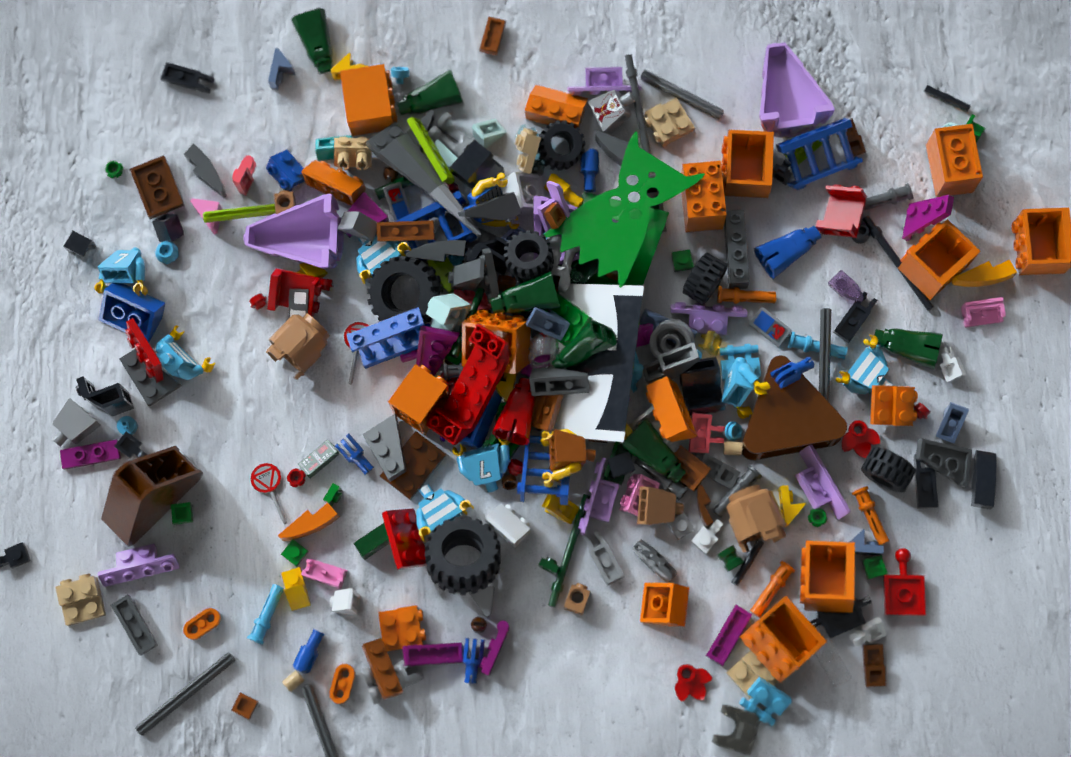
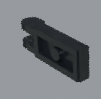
M166 62L160 78L163 82L192 90L197 89L207 94L210 93L211 88L199 84L200 79L208 83H214L215 80L214 77L201 73L198 70Z
M865 291L857 302H854L833 332L847 343L855 336L878 301L874 298L870 301L867 308L862 306L861 303L868 294Z
M914 454L917 509L937 508L938 496L935 470L927 465V468H921V461L916 459V454Z

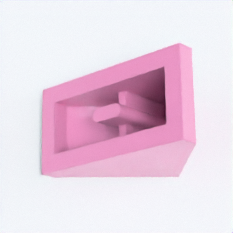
M194 198L190 200L202 219L204 212L222 210L219 202ZM220 221L206 223L214 235L218 232Z

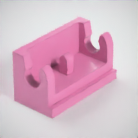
M1003 297L965 302L961 307L964 326L972 327L1003 322V317H1006Z
M313 559L306 560V569H303L301 574L304 578L339 589L342 588L348 570Z

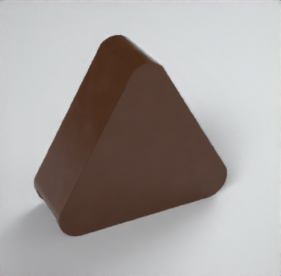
M775 356L770 361L763 382H768L770 389L765 390L767 394L758 395L742 440V455L748 460L755 461L799 453L810 444L813 445L815 450L832 447L839 443L847 431L845 419L803 374H801L800 380L782 389L779 387L780 384L775 382V378H772L770 373L791 362L786 356Z
M177 446L130 460L121 465L112 476L101 520L128 547L134 545L171 509V504H176L203 476V472L188 461L179 452L180 449Z

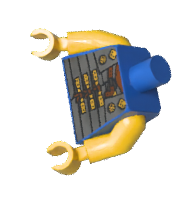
M499 173L497 178L491 177L478 181L472 192L467 196L469 206L463 209L466 210L503 195L501 187H505L508 180L500 181V179L505 178V174ZM474 218V220L486 226L506 227L509 225L512 229L519 227V224L506 223L505 220L496 221Z

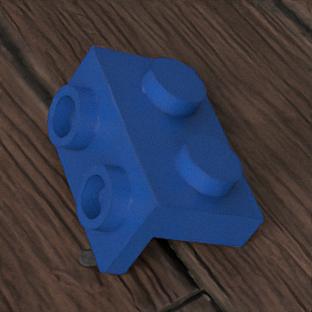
M287 149L270 157L266 169L279 183L281 188L292 192L294 186L305 182L301 173L304 168Z

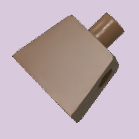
M640 487L637 524L649 525L674 522L675 514H683L684 505L683 503L676 502V494L653 487Z

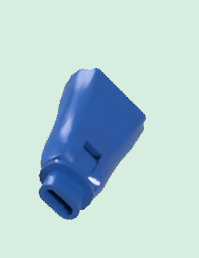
M815 226L798 229L755 247V256L769 277L774 279L807 253L822 236Z

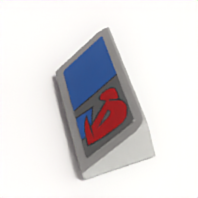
M401 182L383 187L394 221L411 214Z
M763 307L759 309L749 323L750 326L778 348L792 331Z

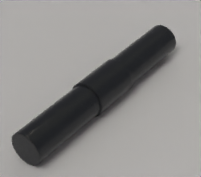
M929 85L924 90V92L966 112L971 107L970 104Z
M757 539L731 583L736 586L740 584L764 545L763 541Z

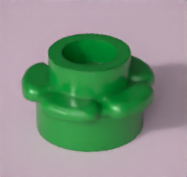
M110 161L106 165L105 172L109 178H119L123 174L122 170L124 168L121 163Z
M813 508L808 515V521L814 527H820L827 522L826 512L823 509Z

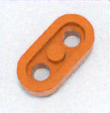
M213 608L203 610L185 623L183 627L184 635L192 640L201 638L220 624L221 615ZM211 615L214 616L213 622L208 621V618ZM196 626L198 631L193 634L192 628Z
M349 664L339 665L334 673L329 696L337 704L347 702L351 694L355 670ZM344 671L349 672V676L347 678H343L342 673ZM339 690H342L344 692V695L341 698L337 696V692Z

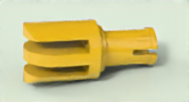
M550 174L547 182L552 181L559 184L563 189L565 201L579 208L584 199L571 190V185L558 175ZM545 184L544 189L549 192L548 187Z

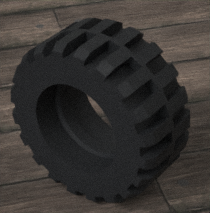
M407 256L393 257L389 261L382 262L380 264L381 267L373 271V274H375L374 278L370 277L368 281L371 284V288H367V294H370L371 299L367 301L369 305L373 306L372 313L378 315V320L381 322L407 312L399 310L394 305L391 298V289L398 277L409 275L417 281L420 289L419 300L412 309L419 307L424 324L430 322L432 317L426 314L428 303L432 297L440 296V292H443V286L439 285V282H441L440 276L435 274L436 270L428 266V263L424 260Z
M459 516L454 517L452 521L449 519L443 521L442 526L438 524L434 528V532L429 534L428 541L425 544L427 572L434 584H438L439 588L443 591L448 589L451 594L460 592V595H466V592L477 593L479 588L484 590L488 587V582L492 583L496 579L495 575L500 570L501 551L495 531H491V527L485 523L483 525L482 520H472V517L465 516V519H460ZM461 545L472 546L482 554L476 562L467 566L453 565L444 558L452 548Z

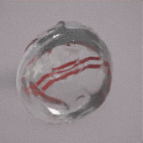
M542 332L533 336L529 343L530 353L528 356L531 367L548 368L553 366L552 361L560 353V344L556 338ZM540 355H552L551 359L547 362L538 363L533 360Z

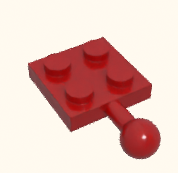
M900 548L895 553V558L899 562L900 575L883 576L884 615L925 616L924 575H908L907 563L911 559V553L906 548Z

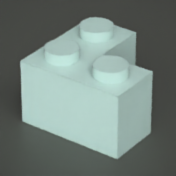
M454 293L432 297L426 312L428 316L432 317L430 327L460 332L462 322L466 319L471 304Z

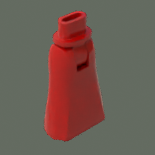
M520 378L519 383L511 391L492 431L496 438L519 445H527L529 443L535 396L531 394L529 379Z

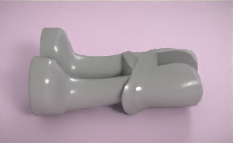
M448 112L441 116L437 127L433 126L428 132L434 143L439 140L457 157L474 140L461 133L452 125V116ZM441 130L456 139L458 143L455 144L447 138Z
M555 235L547 237L552 246L554 257L551 274L553 281H555V276L560 277L558 291L565 293L570 285L571 265L580 247L566 250L563 265L558 267L562 254L560 252L562 237Z
M404 660L393 665L402 688L417 683L424 678L422 671L407 676L406 669L414 666L404 667ZM363 668L362 672L367 686L375 684L376 681L371 668ZM378 686L369 687L373 704H378L382 699Z

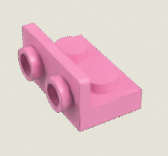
M633 474L627 482V490L620 500L621 506L619 510L638 516L640 487L659 489L660 483L642 474Z

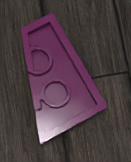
M945 195L909 204L902 239L909 241L915 233L920 234L930 224L935 225L949 217L952 212L954 197Z
M421 326L416 365L419 367L424 365L431 371L430 374L435 376L446 355L450 352L452 345L458 339L460 332Z

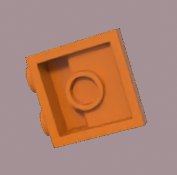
M872 385L870 424L913 426V422L917 419L914 402L917 401L918 394L915 391V387Z
M417 605L378 612L382 640L387 652L401 650L403 646L423 645V641H426L425 629H421L420 621H423L422 609H418Z

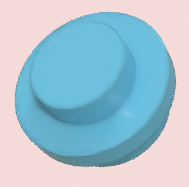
M731 421L726 425L725 436L728 440L735 441L742 436L743 429L737 422Z

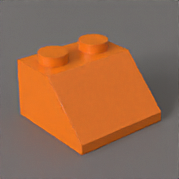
M644 583L640 622L685 627L690 587L675 583Z

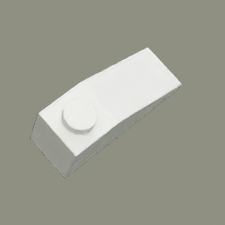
M354 589L335 591V595L331 596L330 608H333L332 611L334 613L358 615L361 596Z

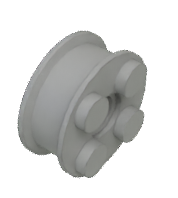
M670 319L663 321L656 327L650 337L652 354L658 359V355L693 343V332L687 324L680 320ZM673 338L676 341V345H670L667 339Z

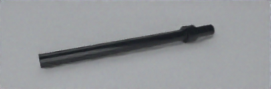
M869 215L865 216L862 220L869 228L873 239L876 238L898 269L902 263L900 258L882 235L883 231L880 227L875 225ZM899 270L926 310H931L934 306L930 300Z

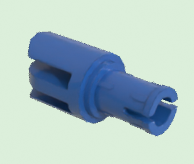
M589 149L581 155L580 173L584 175V192H595V176L599 173V153L595 149Z
M807 357L796 364L790 362L772 371L770 375L772 378H775V382L780 384L779 387L782 389L800 380L801 374L813 369L815 365L813 360L810 361L811 358Z
M348 433L346 437L356 447L357 451L344 438L340 442L349 451L351 456L338 443L335 447L349 463H355L366 475L374 466L363 456L364 450Z
M315 629L312 630L307 644L300 647L294 660L293 667L296 670L305 674L310 673L319 656L317 648L325 635L324 633Z
M465 638L463 662L466 664L465 683L470 682V675H472L471 683L477 684L478 666H480L483 659L485 640L481 639L478 659L475 658L477 639H473L471 658H469V638Z

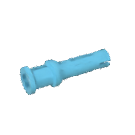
M791 332L788 348L801 349L806 353L809 351L819 353L820 341L813 340L811 336L804 337ZM831 344L830 356L845 359L848 348Z
M275 584L272 585L259 618L254 620L255 625L247 639L262 645L264 644V636L267 629L271 627L270 621L284 588Z

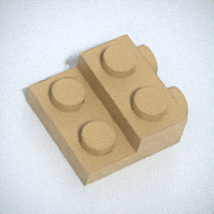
M677 97L663 105L660 103L645 111V124L647 128L650 127L652 129L654 140L657 143L660 142L662 147L695 130L693 123Z
M523 128V131L521 130V133L517 134L515 145H517L516 149L523 152L519 154L517 159L518 169L524 173L531 174L541 137L537 136V132L528 128Z
M84 574L79 576L77 581L72 582V579L60 581L59 586H55L66 626L106 615L97 577L91 576V574Z
M752 651L748 652L726 672L749 700L752 697L748 695L747 691L759 676L772 685L778 682Z

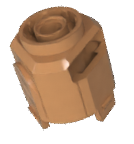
M306 313L303 317L299 314L292 315L268 339L272 345L267 349L266 353L275 362L285 358L299 371L293 377L295 380H298L322 356L320 352L327 345V339L330 335L309 314Z
M754 485L729 496L730 503L727 505V511L730 516L729 522L743 553L750 552L747 543L763 538L764 541L772 539L775 543L786 537L783 528L786 526V522L772 491L768 489L762 490L760 485Z

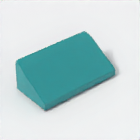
M352 135L339 136V137L353 138ZM339 137L315 139V152L318 161L334 159V138Z

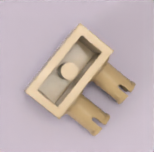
M334 138V167H338L340 170H342V167H344V170H347L349 167H357L358 170H361V167H363V170L372 167V151L366 145L367 140L370 138Z

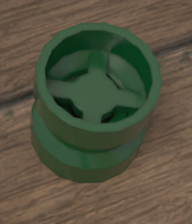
M734 545L717 555L724 562V568L727 572L744 563L743 559L737 555V549Z

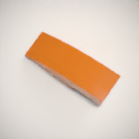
M327 502L314 515L306 510L284 529L278 537L282 541H288L309 536L329 526L340 516Z

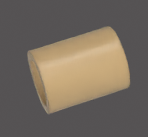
M724 441L723 454L741 456L742 442Z
M295 670L282 683L292 692L305 680Z

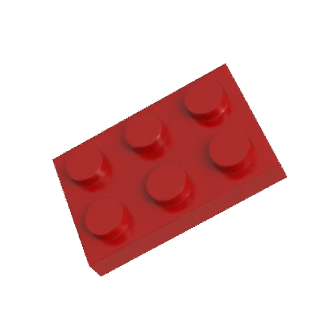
M133 318L126 321L127 341L130 347H135L138 352L136 356L140 363L144 362L147 368L145 370L148 376L154 378L156 383L164 380L161 362Z
M414 508L383 512L382 517L397 570L426 566L425 545L419 535Z

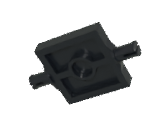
M854 596L852 613L816 611L817 618L809 622L814 627L821 625L825 629L828 638L831 639L865 624L866 621L862 615L861 607L872 604V601L869 600V596L860 600Z

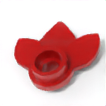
M860 420L853 421L848 428V433L842 438V449L844 452L853 449L858 456L864 459L870 453L871 445L880 444L879 434L875 430L868 428L866 423ZM859 427L861 429V433H856L855 428Z
M690 664L680 666L677 670L678 681L675 684L676 696L681 702L689 695L695 699L704 700L706 696L704 684L712 680L710 673L703 668L695 669ZM684 671L690 672L689 678L683 676Z

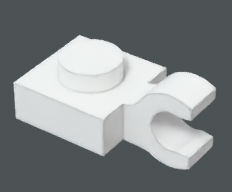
M944 347L939 350L944 363L940 364L946 382L954 381L966 375L960 358L954 357L952 347Z
M717 519L709 530L703 526L691 542L704 554H707L719 540L715 534L723 524Z
M879 617L863 624L861 631L854 630L848 634L856 647L866 641L871 644L887 635L883 622Z

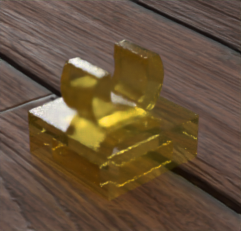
M708 330L707 334H701V337L705 340L704 344H698V346L710 355L717 356L723 338L715 331Z

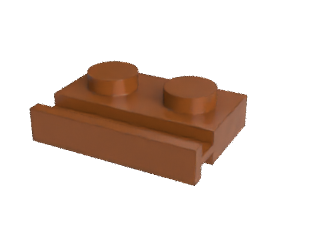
M564 395L535 396L531 426L552 432Z
M680 445L675 455L679 463L682 464L681 467L686 471V474L680 481L695 492L712 469Z

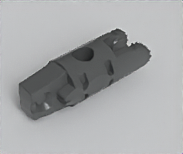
M642 539L634 545L632 550L661 579L670 582L672 578L676 577V570L652 546Z

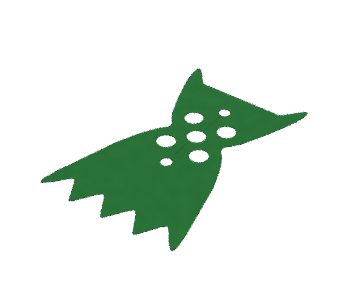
M636 131L632 135L624 154L619 173V186L585 202L570 213V216L566 217L558 228H550L544 235L545 237L562 235L560 252L579 246V264L599 259L598 277L617 270L619 288H621L631 271L644 241L649 222V208L661 204L690 188L701 180L705 173L685 176L641 149L638 145V134ZM650 172H654L656 176L654 178H650L648 174ZM635 175L639 181L636 185H629L627 177ZM649 188H656L659 191L656 198L647 196ZM631 192H637L640 195V199L637 202H630L628 195ZM613 196L621 198V204L617 207L611 206L609 203L610 198ZM632 209H639L641 211L639 219H632L629 213ZM617 216L620 220L615 223L612 221V218Z

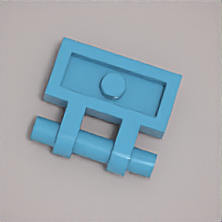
M744 344V346L737 347L727 345V347L719 348L720 355H727L728 360H721L720 362L722 381H725L727 372L735 362L734 354H744L747 364L754 366V374L760 378L759 357L751 358V353L758 352V345Z
M759 676L747 691L748 695L752 698L749 701L742 698L739 705L744 707V710L749 714L753 713L759 717L761 722L773 726L776 719L771 714L774 712L781 716L792 703V698ZM758 703H761L766 708L764 710H761L756 705Z

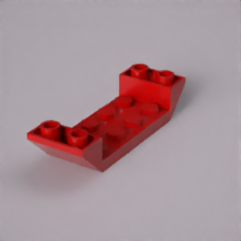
M480 323L476 324L469 338V341L475 344L443 409L434 408L426 424L427 427L452 445H457L476 428L510 361L508 342Z

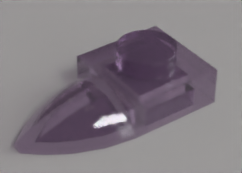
M840 270L828 282V286L841 297L844 296L854 301H863L860 287L844 271Z

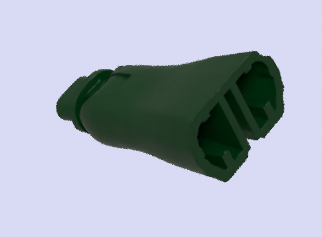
M317 8L294 15L291 21L310 61L317 68L319 74L330 72L332 68L331 63L333 62L332 48L325 9Z
M448 70L427 84L413 90L406 97L404 96L403 100L396 103L401 115L406 113L411 115L413 113L420 114L433 109L463 103L452 71Z
M551 271L511 287L498 294V297L490 299L494 314L499 312L503 314L533 311L534 307L541 310L560 308Z
M592 320L572 342L556 355V359L552 361L553 367L558 369L571 368L573 365L581 364L598 352L616 346V334L612 328Z
M885 328L884 331L875 330L874 336L878 338V345H881L880 348L884 347L890 353L907 358L930 369H935L943 334L897 328L889 330Z
M647 418L621 444L622 447L642 460L658 474L666 476L667 479L671 478L675 483L686 474L675 453L669 448Z

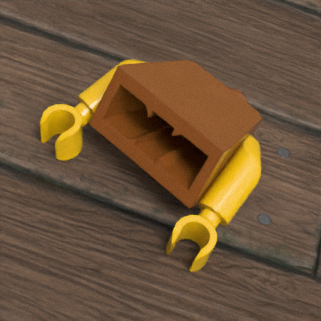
M555 429L552 434L548 431L542 432V439L540 441L543 446H549L550 471L553 472V474L549 472L543 473L542 479H549L543 482L545 487H551L554 484V479L560 480L580 471L586 461L594 462L596 451L586 449L584 437L578 436L569 429Z

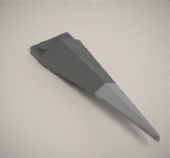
M396 122L367 140V147L378 159L418 186L475 235L481 237V232L469 217H460L458 215V212L464 209L444 182L441 181L436 171L411 137Z

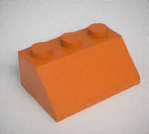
M535 85L527 101L525 119L546 125L558 120L560 122L565 120L567 124L574 123L573 127L575 129L577 127L580 128L588 98Z
M314 160L301 172L307 186L326 195L332 194L335 199L350 206L366 191L362 179L356 176L352 178L343 170H335L324 161L318 162Z
M666 376L646 385L648 391L646 392V397L654 406L652 412L655 419L660 422L661 427L659 430L662 437L670 442L697 437L698 435L678 384Z

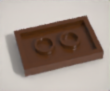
M164 155L130 168L150 220L185 206Z
M417 431L414 432L402 447L407 472L391 482L386 477L384 471L380 475L384 481L409 500L414 497L446 456V453Z

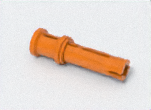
M719 286L717 302L775 304L776 292L740 290L738 287L727 289Z
M868 486L852 492V495L856 497L859 503V510L864 512L878 545H882L890 540L874 508L876 503L872 501L868 493Z
M780 561L779 568L775 574L770 576L771 581L749 610L759 618L780 587H785V582L791 573L796 571L784 561Z

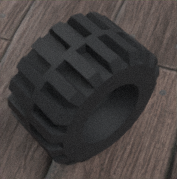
M558 120L548 124L539 134L541 140L537 154L540 155L539 160L545 162L544 166L547 167L549 165L552 170L557 168L558 171H562L564 168L565 170L569 169L580 160L581 155L585 151L583 147L586 144L582 140L584 138L583 133H579V127L576 129L573 127L574 123L567 124L565 120L562 122ZM553 137H562L568 142L570 150L567 155H560L553 150L551 146V139Z
M526 230V233L518 232V236L514 234L511 237L512 240L507 241V246L504 247V259L508 272H510L512 278L515 277L516 281L520 282L523 280L524 283L552 271L554 264L553 251L550 241L546 239L545 235H539L537 231L531 233V230ZM528 252H534L539 255L530 262L519 260L523 254Z
M705 253L689 274L682 293L701 305L705 304L724 277L727 264L710 253Z
M879 447L871 449L861 467L864 475L876 484L891 491L901 493L906 492L916 473L915 467L908 460L890 450Z

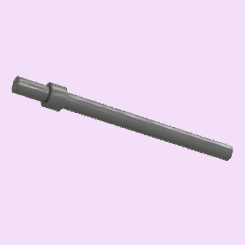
M632 54L625 55L626 75L629 78L631 91L636 100L634 107L642 148L651 154L636 78L638 76L637 68H634Z

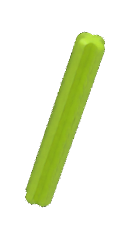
M275 204L208 211L203 213V220L205 223L273 215L276 214Z

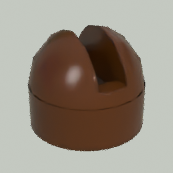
M384 167V179L387 180L390 177V182L396 180L398 172L391 167Z
M509 473V475L505 474L502 477V487L505 490H512L517 487L518 483L515 475Z
M475 617L471 621V628L476 633H482L486 630L487 623L484 618ZM474 622L484 623L483 627L474 626Z

